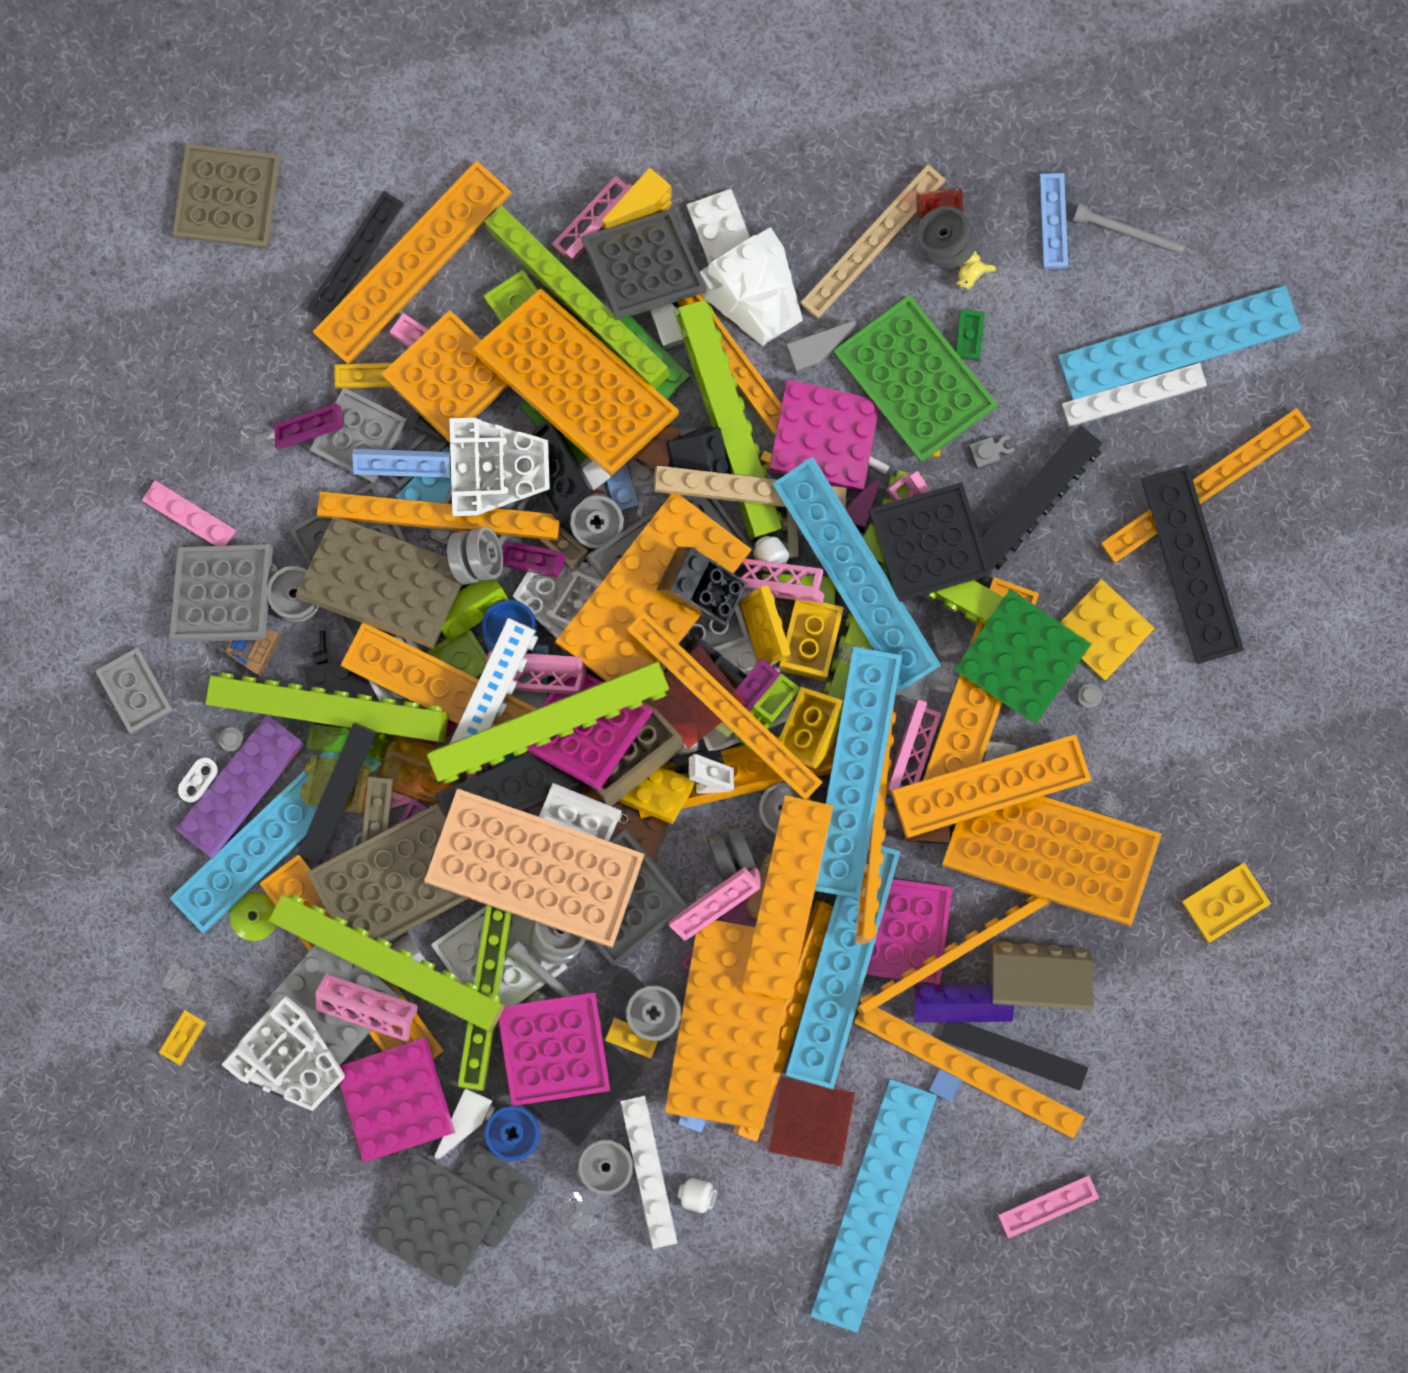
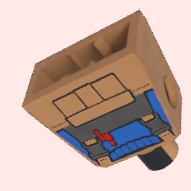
M266 629L265 640L224 641L229 644L226 653L255 675L261 677L281 636L275 631Z

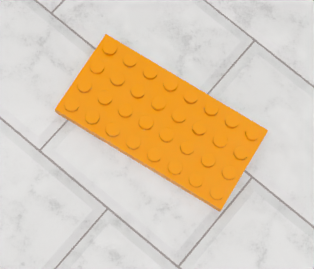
M541 288L472 348V353L609 476L618 471L679 415V410Z
M671 494L555 643L571 656L580 657L582 663L605 682L656 661L659 662L661 667L663 663L638 641L627 628L644 611L679 644L701 616V614L671 600L656 590L676 548L693 547L733 574L752 549L681 495Z
M1042 796L956 823L942 866L1131 927L1160 842L1161 833Z
M714 920L696 933L665 1109L667 1114L759 1130L764 1129L785 999L742 989L756 927Z

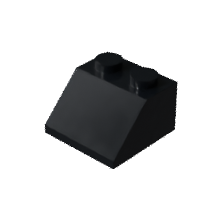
M701 427L666 441L673 468L731 474L721 428Z

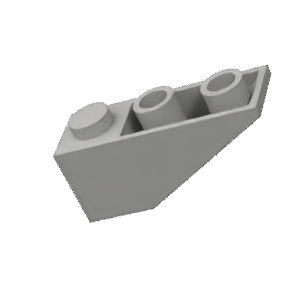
M844 320L836 323L832 329L826 330V328H821L812 332V336L806 338L798 336L791 339L790 343L787 344V352L795 374L799 375L819 368L833 353V350L839 347L855 330L856 322Z

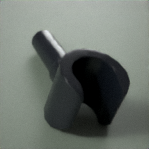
M320 631V651L313 652L316 665L328 662L325 646L326 631Z

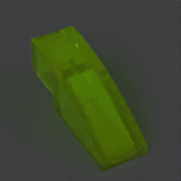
M310 724L306 749L340 754L350 729ZM376 733L366 758L385 760L388 736Z

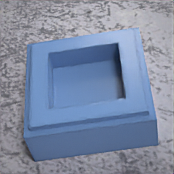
M939 1069L928 1091L951 1102L962 1080Z

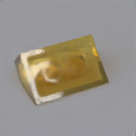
M395 735L387 749L381 777L394 778L393 792L435 805L439 804L435 794L457 785L461 773L457 774L459 778L446 784L444 780L438 782L427 753L439 747L410 737Z

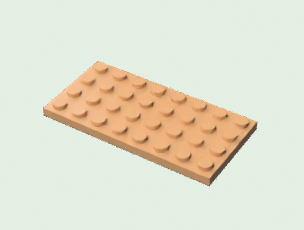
M457 789L424 883L613 948L644 854Z

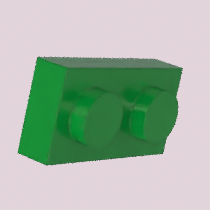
M961 309L956 353L961 359L980 360L985 312Z

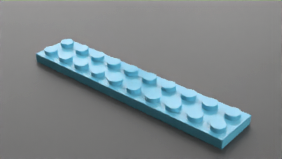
M1285 285L1058 355V359L1071 398L1076 400L1301 331Z
M813 457L807 459L772 483L875 651L902 655L897 682L899 691L904 690L939 668L941 664L903 602H899L893 586Z
M853 647L826 804L833 806L815 891L860 898L902 655Z
M349 729L234 836L213 859L211 858L170 897L171 901L203 934L304 840L350 732ZM370 751L367 754L351 794L368 779V776H371L382 766L380 761Z
M881 846L883 862L879 866L881 885L879 890H877L876 899L879 900V908L875 914L874 923L877 924V932L873 940L865 945L855 943L859 898L842 895L836 896L785 1076L834 1089L900 851Z
M891 1079L889 1080L810 1315L811 1317L858 1333L937 1095Z

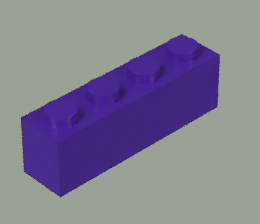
M991 984L914 985V1023L1013 1022L1014 1005L993 1004Z

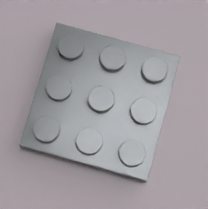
M343 387L335 402L341 406L343 428L316 437L310 452L353 473V449L393 450L408 420ZM355 474L374 484L379 475Z

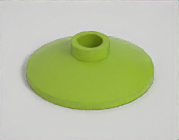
M259 892L247 893L231 908L230 923L234 932L241 938L249 941H259L271 935L277 926L269 922L276 907L267 895ZM254 911L257 913V919L251 921L249 914Z

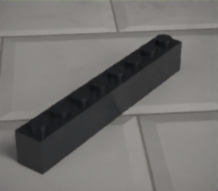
M1081 424L981 537L982 546L991 572L994 568L998 571L1008 560L1005 557L1010 550L1015 552L1024 542L1021 540L1022 536L1026 532L1031 534L1039 525L1036 520L1042 514L1046 517L1055 507L1052 502L1058 496L1062 499L1070 490L1068 486L1073 478L1077 481L1086 471L1083 468L1088 461L1093 463L1102 453L1099 450L1102 442ZM992 577L979 579L976 582L986 586Z

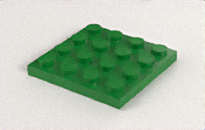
M1009 589L955 667V671L1034 724H1037L1091 646V642L1012 589Z

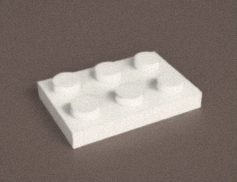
M732 189L687 204V209L708 264L750 238Z
M553 783L539 817L609 842L622 811Z

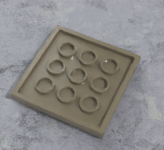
M186 143L173 237L268 249L281 155Z

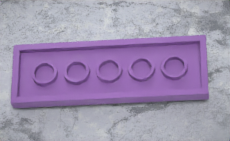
M267 715L176 827V830L213 859L304 746V743Z

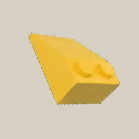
M649 168L603 218V230L668 210L672 205L670 201L672 199L671 185Z
M795 600L786 637L790 645L791 655L781 660L779 671L826 683L844 607L824 602L820 604Z
M801 687L779 741L805 766L816 769L837 742L844 701Z

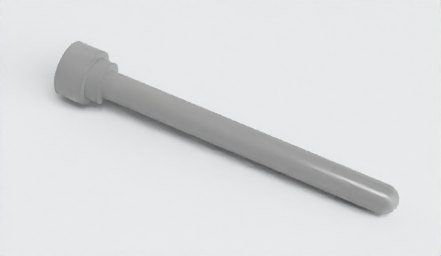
M1079 203L1077 206L1076 214L1073 218L1074 222L1082 224L1089 221L1177 253L1184 251V246L1181 243L1092 213V210L1088 209L1087 205Z
M520 939L506 953L512 960L516 959L518 962L521 960L560 997L573 995L527 953L528 950L525 948L527 945Z

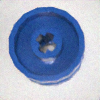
M505 600L499 601L488 609L484 614L482 622L485 648L488 652H493L508 618L536 630L535 617L528 606L519 601ZM528 649L526 654H531L533 650Z
M515 1106L504 1107L495 1112L488 1120L485 1129L486 1144L491 1152L500 1159L507 1161L523 1160L533 1154L539 1145L541 1137L540 1124L535 1116L528 1110ZM516 1129L517 1138H510L509 1131Z

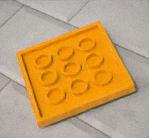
M451 310L381 373V377L448 442H450L449 418H476L509 387L506 382L472 353V348L481 339Z

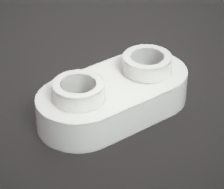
M209 758L197 760L179 784V796L188 803L197 802L218 775L217 764ZM208 766L210 773L203 775L202 768ZM191 786L196 788V792L193 795L187 793L188 788Z

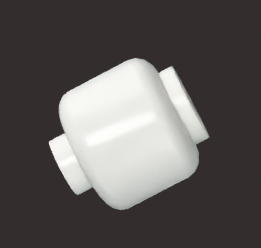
M765 536L756 542L753 551L755 560L787 564L789 552L777 537ZM762 568L765 572H770L768 568Z
M690 1178L685 1185L681 1184L678 1198L681 1199L684 1209L705 1213L708 1209L713 1208L717 1192L713 1189L711 1182Z

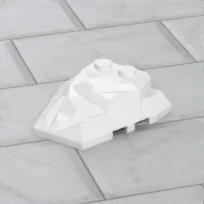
M772 228L750 237L699 272L706 286V293L700 294L703 299L721 311L723 316L731 319L743 332L761 346L766 345L803 321L785 250Z
M449 418L453 516H477L549 490L548 440L503 428V426L490 424L476 418Z
M581 563L573 571L563 564L558 578L527 572L515 591L513 599L528 606L535 619L558 639L602 583V580L595 570L589 567V563Z
M286 995L268 1009L242 1037L238 1045L222 1063V1066L240 1081L247 1084L251 1081L263 1086L262 1090L269 1093L271 1090L284 1095L285 1100L311 1111L345 1077V1074L305 1011Z

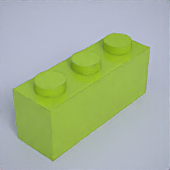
M479 580L477 583H472L458 592L441 630L449 642L482 622L484 614L491 606L499 601L509 600L497 580Z

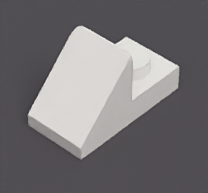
M697 754L689 757V779L696 782L697 793L730 792L734 790V771L732 767Z

